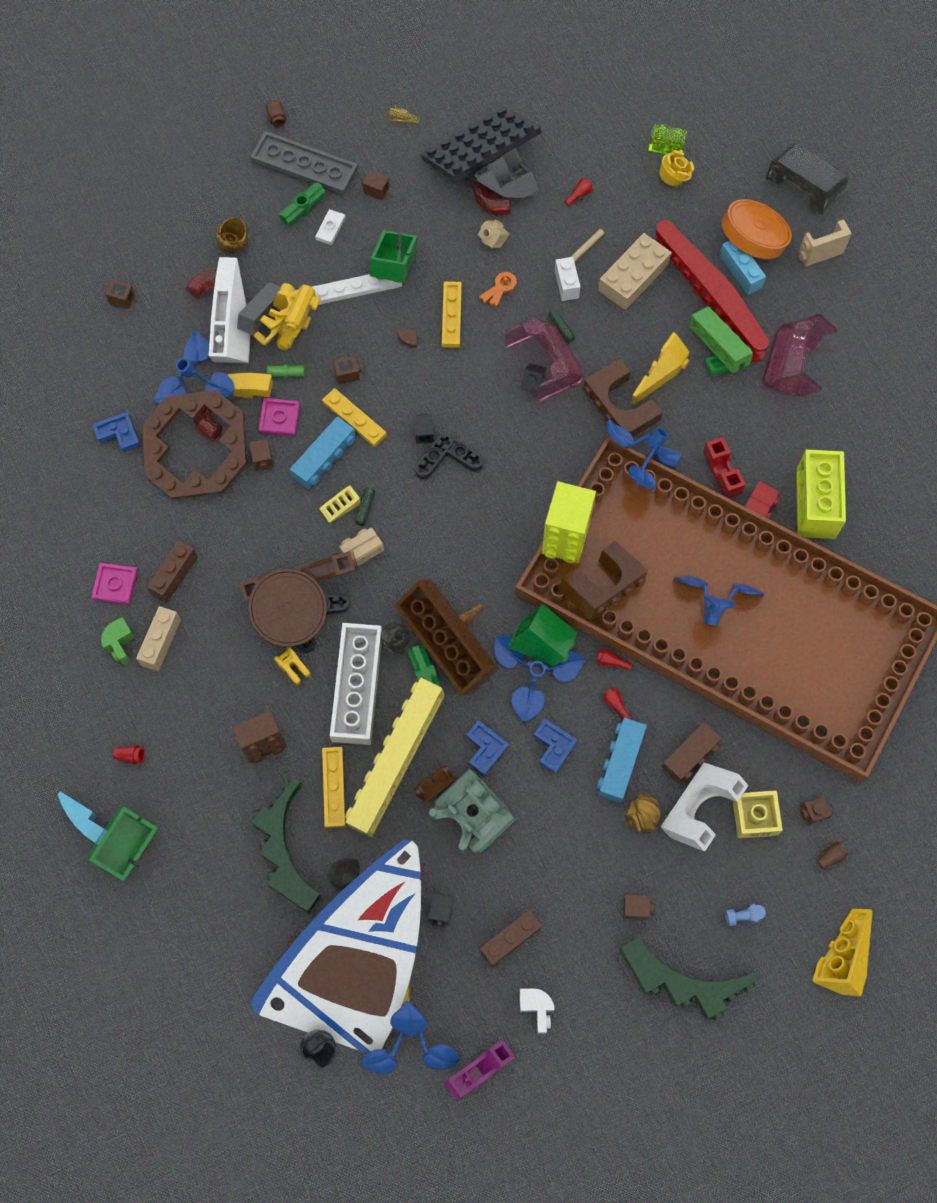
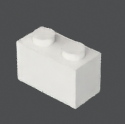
M573 257L556 259L555 275L561 300L578 299L580 283Z

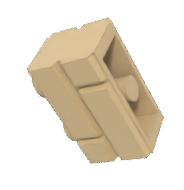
M372 527L368 530L366 528L360 530L356 537L345 539L341 546H339L341 553L354 552L358 566L384 551V545Z

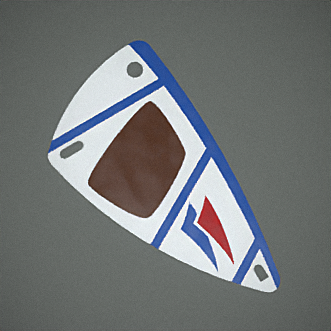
M403 840L376 860L343 889L305 928L253 996L251 1004L257 1014L308 1033L315 1029L325 1030L333 1036L336 1043L365 1053L382 1049L392 1029L390 1019L401 1008L417 949L421 912V876L419 851L413 841ZM405 850L411 857L405 864L401 865L397 862V859ZM275 997L281 998L284 1001L285 1006L280 1011L274 1010L271 1007V1000ZM354 1028H360L373 1039V1043L370 1045L365 1043L354 1034Z

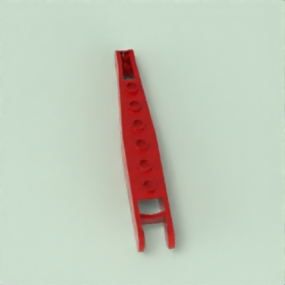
M668 220L660 221L656 227L655 238L663 247L672 252L670 258L673 265L678 267L684 279L689 282L704 304L716 312L719 318L740 337L743 343L750 347L753 352L751 361H762L765 356V350L768 348L769 340L735 287L677 230L673 223Z

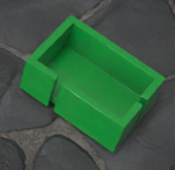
M383 230L370 258V277L405 283L417 254V236L402 233L401 250H398L399 232Z
M119 806L85 859L117 879L124 881L134 866L128 860L131 859L137 862L158 827L143 818H138L137 814L126 807Z

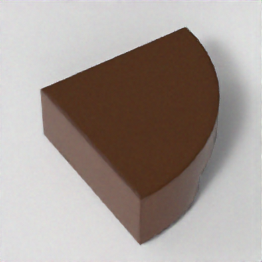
M415 329L398 330V337L409 347L417 348Z

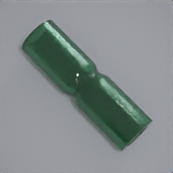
M557 309L549 312L548 317L558 329L565 342L568 344L574 341V334L568 325L565 324Z
M365 488L361 506L355 519L357 525L365 526L376 492L372 488Z

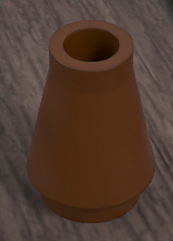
M840 842L832 843L816 861L825 870L832 865L846 860L845 857L848 853Z

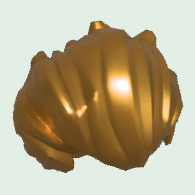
M229 218L223 221L222 224L217 225L216 240L220 249L224 253L232 251L238 252L247 247L249 242L247 227L241 218Z
M642 793L635 796L636 799L631 802L626 814V824L635 828L638 832L646 833L651 832V830H658L655 824L660 820L661 811L658 807L657 799L649 794Z

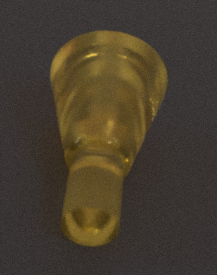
M396 104L390 108L388 117L391 118V121L419 123L420 116L410 114Z

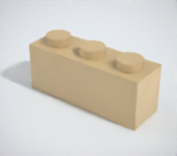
M158 607L136 657L141 666L156 671L160 670L181 621L176 611Z

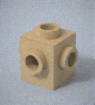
M487 220L482 224L481 230L478 233V236L482 238V242L491 248H501L510 235L498 220Z

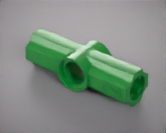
M315 182L305 192L296 194L294 201L278 214L282 223L290 226L301 216L308 215L311 207L326 195L325 189L320 183Z
M417 645L408 650L418 682L420 678H423L439 686L433 664H430L424 646Z

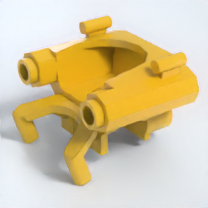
M283 283L273 303V306L280 309V312L270 309L268 314L274 317L275 320L266 315L260 319L271 330V334L265 338L257 331L254 337L265 346L269 344L278 332L277 347L281 350L291 348L301 328L303 330L307 329L311 320L308 313L310 309H317L321 297L316 296L315 290L308 285H302L298 291H295L292 285Z

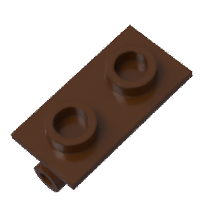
M446 765L444 767L441 766L431 774L434 779L432 782L427 777L416 785L417 788L414 791L424 803H427L457 779L450 773L451 771Z

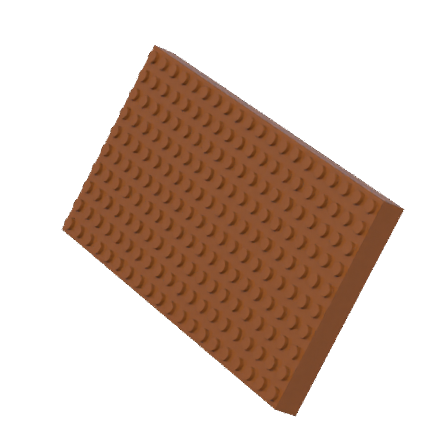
M607 436L577 485L578 487L596 491L591 521L579 563L571 564L560 558L552 559L546 557L545 554H542V543L516 585L515 595L536 607L544 604L569 625L861 783L868 778L937 640V606L653 459H650L645 467V471L654 477L656 484L652 490H648L645 486L634 481L629 474L631 466H637L641 469L647 456L629 447L624 448ZM616 541L648 570L645 577L646 582L640 588L636 587L633 589L628 597L623 596L614 607H608L603 615L600 617L597 615L591 620L559 590L562 578L574 569H577L596 586L604 588L615 586L617 584L615 577L598 561L602 550ZM679 576H694L703 579L709 583L707 586L708 595L727 599L734 589L732 584L736 583L750 585L764 592V596L747 594L741 591L736 592L731 601L737 604L736 607L725 609L724 614H721L719 624L710 625L703 622L706 610H703L704 590L701 587L688 585L679 580L673 581V579Z

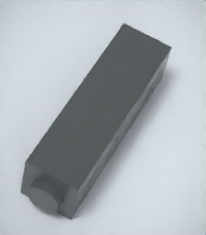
M269 282L238 314L237 329L254 335L263 325L260 319L264 315L270 318L271 316L268 315L270 309H278L273 306V303L281 287Z

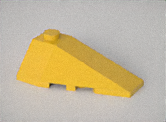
M673 332L664 344L658 362L654 360L648 372L649 376L645 375L633 394L631 404H637L675 377L681 369L685 370L689 364L688 356L690 352L676 333Z
M852 909L839 928L840 934L835 941L830 942V949L825 957L821 956L812 980L814 983L841 995H862L867 977L872 923L871 909Z

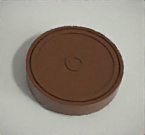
M279 569L265 575L254 586L248 603V615L255 632L266 642L284 648L300 646L310 641L321 629L327 612L326 598L320 585L310 575L295 569Z

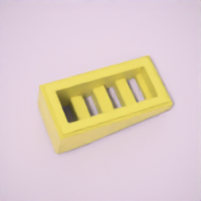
M348 486L319 509L330 524L361 505V502L353 488ZM342 500L346 503L345 506L341 503ZM335 504L340 508L339 511L335 508ZM331 508L334 514L331 515L327 509Z

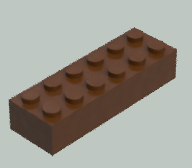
M431 579L418 580L395 604V607L461 696L474 693L499 669Z

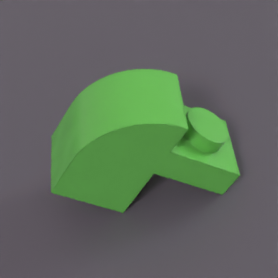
M121 617L104 629L101 642L105 651L108 654L111 652L116 662L120 660L123 665L130 662L122 646L135 639L123 617Z

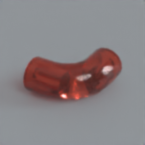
M478 181L473 184L476 202L483 211L492 215H510V201L508 197L498 198L493 196L490 188Z
M207 270L197 274L188 283L186 290L192 296L201 298L207 289L215 287L217 270Z
M206 406L196 420L193 419L196 429L203 436L211 441H215L222 432V425L212 420L211 414L213 411Z

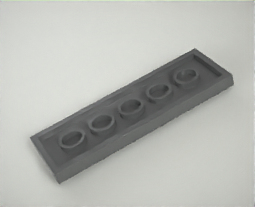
M267 131L264 132L250 156L252 162L313 184L318 182L324 188L343 195L358 170V164Z

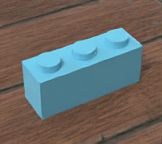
M731 241L722 244L719 257L745 293L750 295L762 289L766 275L752 256L740 250Z

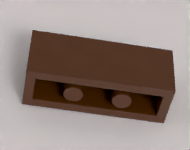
M177 540L146 586L152 596L165 603L169 601L198 557L194 548Z
M703 722L667 758L661 768L678 784L682 780L686 782L694 774L692 770L696 766L700 768L707 761L705 757L709 753L713 755L719 749L720 745L718 743L722 738Z
M528 910L480 947V952L493 968L539 932L542 925L533 913Z

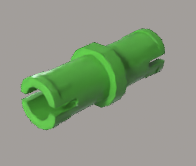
M268 365L267 374L272 375V377L288 378V376L304 377L305 369L304 365Z

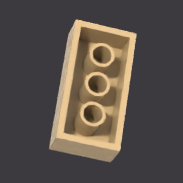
M643 233L599 279L598 291L626 310L669 265L672 252Z

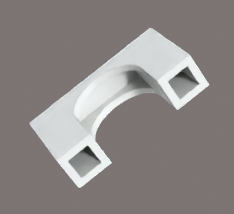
M703 763L661 825V828L670 838L705 852L715 837V833L707 824L694 819L697 808L702 802L713 796H722L738 802L748 784L737 773Z

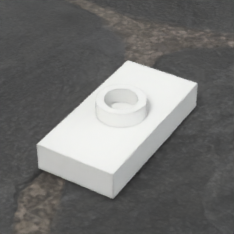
M329 209L315 236L316 240L332 245L346 218L345 214Z

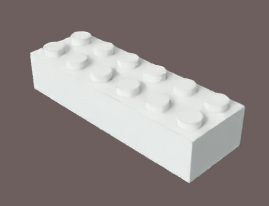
M342 623L330 729L332 742L371 745L383 635L381 626Z

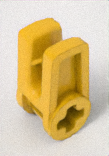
M287 647L286 651L279 657L273 658L296 686L301 684V680L298 674H295L291 669V666H296L299 673H302L305 678L311 676L309 670L290 647Z

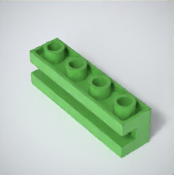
M709 306L691 315L689 328L732 373L739 370L740 364L743 367L750 365L753 355L750 347L746 346L740 337Z

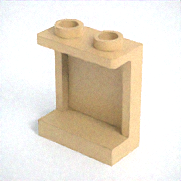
M844 219L837 222L834 232L830 235L813 240L809 232L805 233L798 256L806 267L844 253L852 234Z

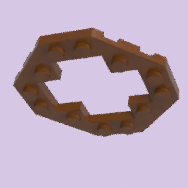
M217 390L165 397L142 425L145 476L172 499L224 493L248 465L244 426L245 413ZM207 406L230 425L219 441L232 452L209 480L194 469L188 478L181 482L160 464V461L171 448L158 437L181 410L196 420Z

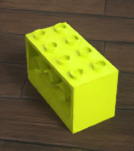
M805 450L796 469L797 533L804 538L836 539L846 522L844 452Z
M557 481L545 522L542 554L552 559H563L571 564L579 563L591 521L596 491Z

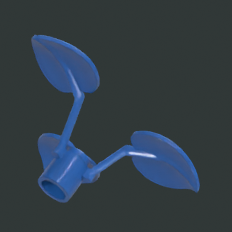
M197 331L187 341L183 352L184 358H180L176 362V369L179 371L178 376L180 380L176 377L165 378L160 383L157 393L153 398L156 403L160 404L167 396L186 394L185 388L182 387L184 384L183 376L191 377L196 375L208 384L205 391L217 390L226 399L233 395L235 390L234 383L225 373H214L209 381L195 371L194 365H197L198 361L204 362L209 358L210 344Z
M610 419L607 421V432L610 438L624 448H627L629 445L635 446L646 439L648 440L647 445L652 450L641 469L637 466L629 468L630 476L638 484L645 486L648 490H652L655 487L654 477L645 471V467L653 454L657 455L658 460L666 466L673 468L678 464L682 453L662 446L669 437L664 429L657 427L652 434L647 433L646 436L634 441L628 431L614 424Z
M679 576L673 579V581L679 580L688 585L701 587L704 590L703 610H706L703 622L710 625L719 624L721 614H724L725 609L736 607L737 604L731 601L736 592L741 591L747 594L764 596V592L750 585L736 583L732 584L734 589L727 599L708 595L707 586L709 583L703 579L694 576Z
M496 636L494 652L498 662L503 667L509 669L514 668L518 662L529 667V675L533 678L530 689L520 687L512 695L513 709L521 721H528L534 718L543 708L544 695L541 691L533 690L536 679L541 678L545 670H553V676L558 681L569 682L578 675L585 662L582 656L572 651H568L569 657L565 662H559L554 667H547L540 661H534L533 663L521 660L525 657V654L508 647L512 636Z
M406 1001L390 1019L391 1026L395 1030L400 1031L392 1053L389 1054L383 1049L373 1050L361 1059L360 1065L375 1073L384 1074L393 1071L397 1065L393 1057L396 1055L404 1033L410 1037L416 1036L419 1033L423 1050L426 1053L422 1060L431 1068L447 1069L453 1067L461 1061V1057L453 1048L447 1045H434L430 1050L427 1048L422 1032L427 1026V1021L416 1007Z

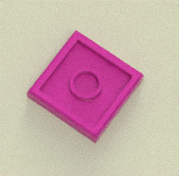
M264 398L258 429L259 433L295 436L300 401Z
M100 563L91 596L92 600L130 605L138 569L136 567Z

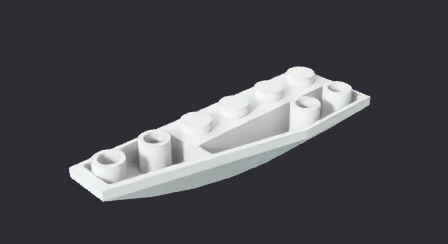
M219 257L209 344V357L213 362L249 363L251 334L237 329L238 314L246 306L237 258Z

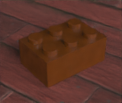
M270 710L233 726L239 744L250 763L261 762L265 759V756L279 754L286 747Z

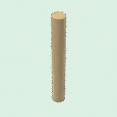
M599 229L571 256L574 259V263L604 235L602 229Z

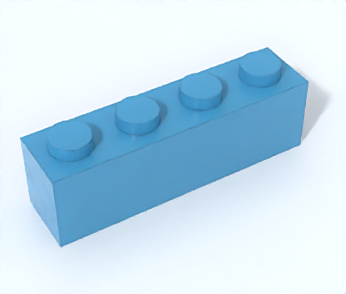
M336 417L289 469L291 477L307 489L312 485H316L320 476L331 468L333 461L339 459L344 449L355 441L354 428L339 417Z
M625 717L622 723L618 722L615 731L618 737L616 741L612 740L609 749L612 755L610 760L606 759L603 770L606 773L604 778L600 777L597 789H600L598 796L619 803L622 802L647 725Z

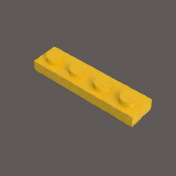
M444 282L442 347L460 348L461 282Z
M335 388L322 399V403L353 427L355 432L373 447H376L387 436L385 430Z
M322 748L325 828L346 827L343 748Z

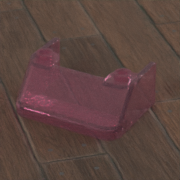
M821 314L780 326L775 333L763 377V384L769 389L794 396H803L822 391V387L807 374L802 373L808 351L817 349L820 346L822 336L836 333L838 329Z
M529 319L505 331V346L507 348L531 336L539 335L555 361L550 368V374L553 378L537 386L536 399L541 401L580 383L583 378V370L556 325L539 319Z

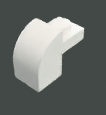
M520 989V1012H537V1034H546L547 1029L551 1028L550 1015H546V1012H554L555 1010L552 999L548 994L539 989Z

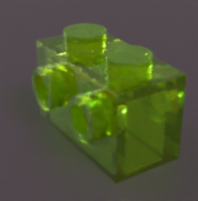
M654 124L648 150L669 154L673 150L683 153L688 130Z

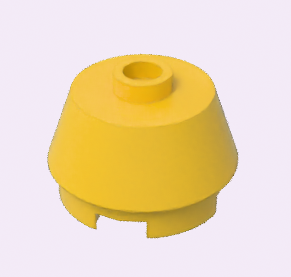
M673 150L663 157L659 170L661 179L670 186H678L691 178L694 171L693 162H688L683 157L684 153Z

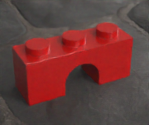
M721 437L707 442L703 454L723 496L732 498L742 494L746 484L739 469L733 470L729 458L731 452L724 438Z

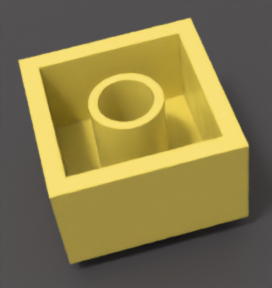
M777 791L743 793L738 802L733 800L738 838L778 836L783 831Z

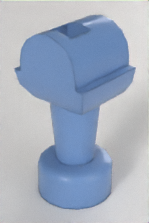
M752 904L746 910L735 912L733 909L725 910V919L728 926H734L737 921L744 920L756 924L765 917L766 911L763 906Z

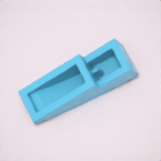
M59 792L58 797L69 819L88 839L96 843L104 831V828L94 823L97 815L64 793Z

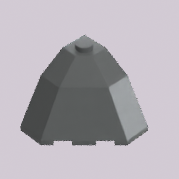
M516 148L473 173L478 182L503 197H531L536 191L540 190L532 171L521 161Z

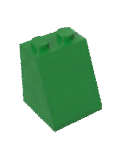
M542 604L520 622L508 647L554 667L559 662H565L569 657L568 651L576 642L574 639L577 632Z

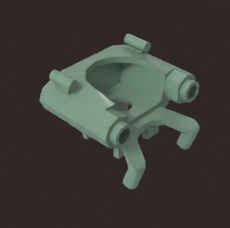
M471 768L435 800L436 804L429 811L428 815L431 820L450 817L460 824L463 835L458 845V851L462 854L467 850L468 846L474 853H482L516 821L514 815ZM471 804H475L479 809L478 814L474 817L469 816L467 813V808Z

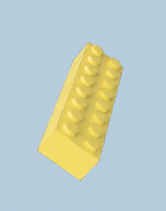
M420 678L419 682H415L412 686L411 693L413 694L409 700H405L401 709L403 710L401 717L395 719L392 725L394 730L391 736H386L383 742L385 747L382 753L376 755L373 762L375 764L373 770L368 771L365 776V786L363 789L358 790L354 799L356 800L354 807H350L345 815L346 823L351 828L371 838L445 697L441 687L423 678Z

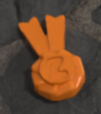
M510 272L499 273L495 278V286L480 295L479 299L483 300L484 304L490 300V306L498 308L503 293L512 292L516 287L515 275Z

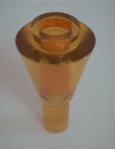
M478 603L473 608L460 612L458 615L465 625L468 626L475 615L483 610V606Z

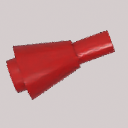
M581 178L572 194L564 201L565 204L570 206L576 199L592 192L593 184L587 178Z
M605 647L603 650L599 649L596 655V661H598L599 666L621 667L630 670L632 667V663L622 660Z
M611 687L603 693L605 697L602 700L616 712L618 711L623 719L624 717L627 719L631 718L624 708L625 705L618 688L614 690Z

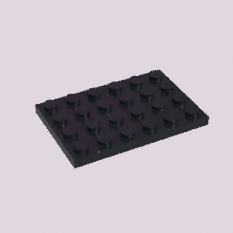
M504 106L498 108L490 115H485L476 123H471L462 131H457L448 139H443L434 147H429L425 152L421 153L422 160L453 181L458 182L542 132L540 126Z

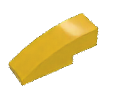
M261 373L228 374L235 386L234 393L231 396L252 399L253 396L270 398L273 385L272 375Z

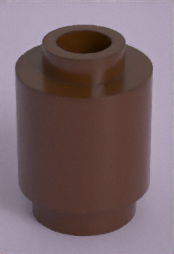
M276 100L270 101L265 107L269 121L274 127H281L286 122L282 103Z

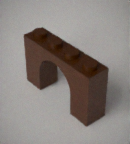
M619 358L585 378L583 391L586 396L591 397L595 408L604 414L606 422L610 419L614 424L622 427L634 437L661 421L663 412L653 399L632 410L619 409L610 402L609 393L629 381L631 371L622 359Z
M616 541L602 550L598 561L615 577L617 581L615 586L608 588L596 586L577 569L564 576L559 586V590L591 620L597 615L599 617L603 615L608 607H614L623 596L628 597L633 589L636 587L640 588L646 582L645 577L648 570Z

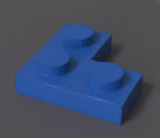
M127 412L92 424L99 443L117 437L123 452L140 446Z
M545 718L533 735L549 746L539 763L555 774L578 741Z
M479 720L466 734V737L480 748L469 761V765L485 776L509 747V744Z

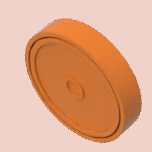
M741 199L734 201L722 218V228L727 238L740 250L757 258H778L783 254L792 238L790 227L784 218L769 206L754 200Z

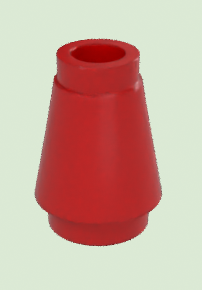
M139 745L116 747L113 751L114 759L134 765L142 763L145 757L144 748Z

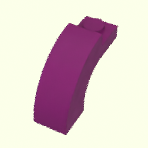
M501 1040L444 1083L456 1101H458L503 1068L515 1056L506 1043Z

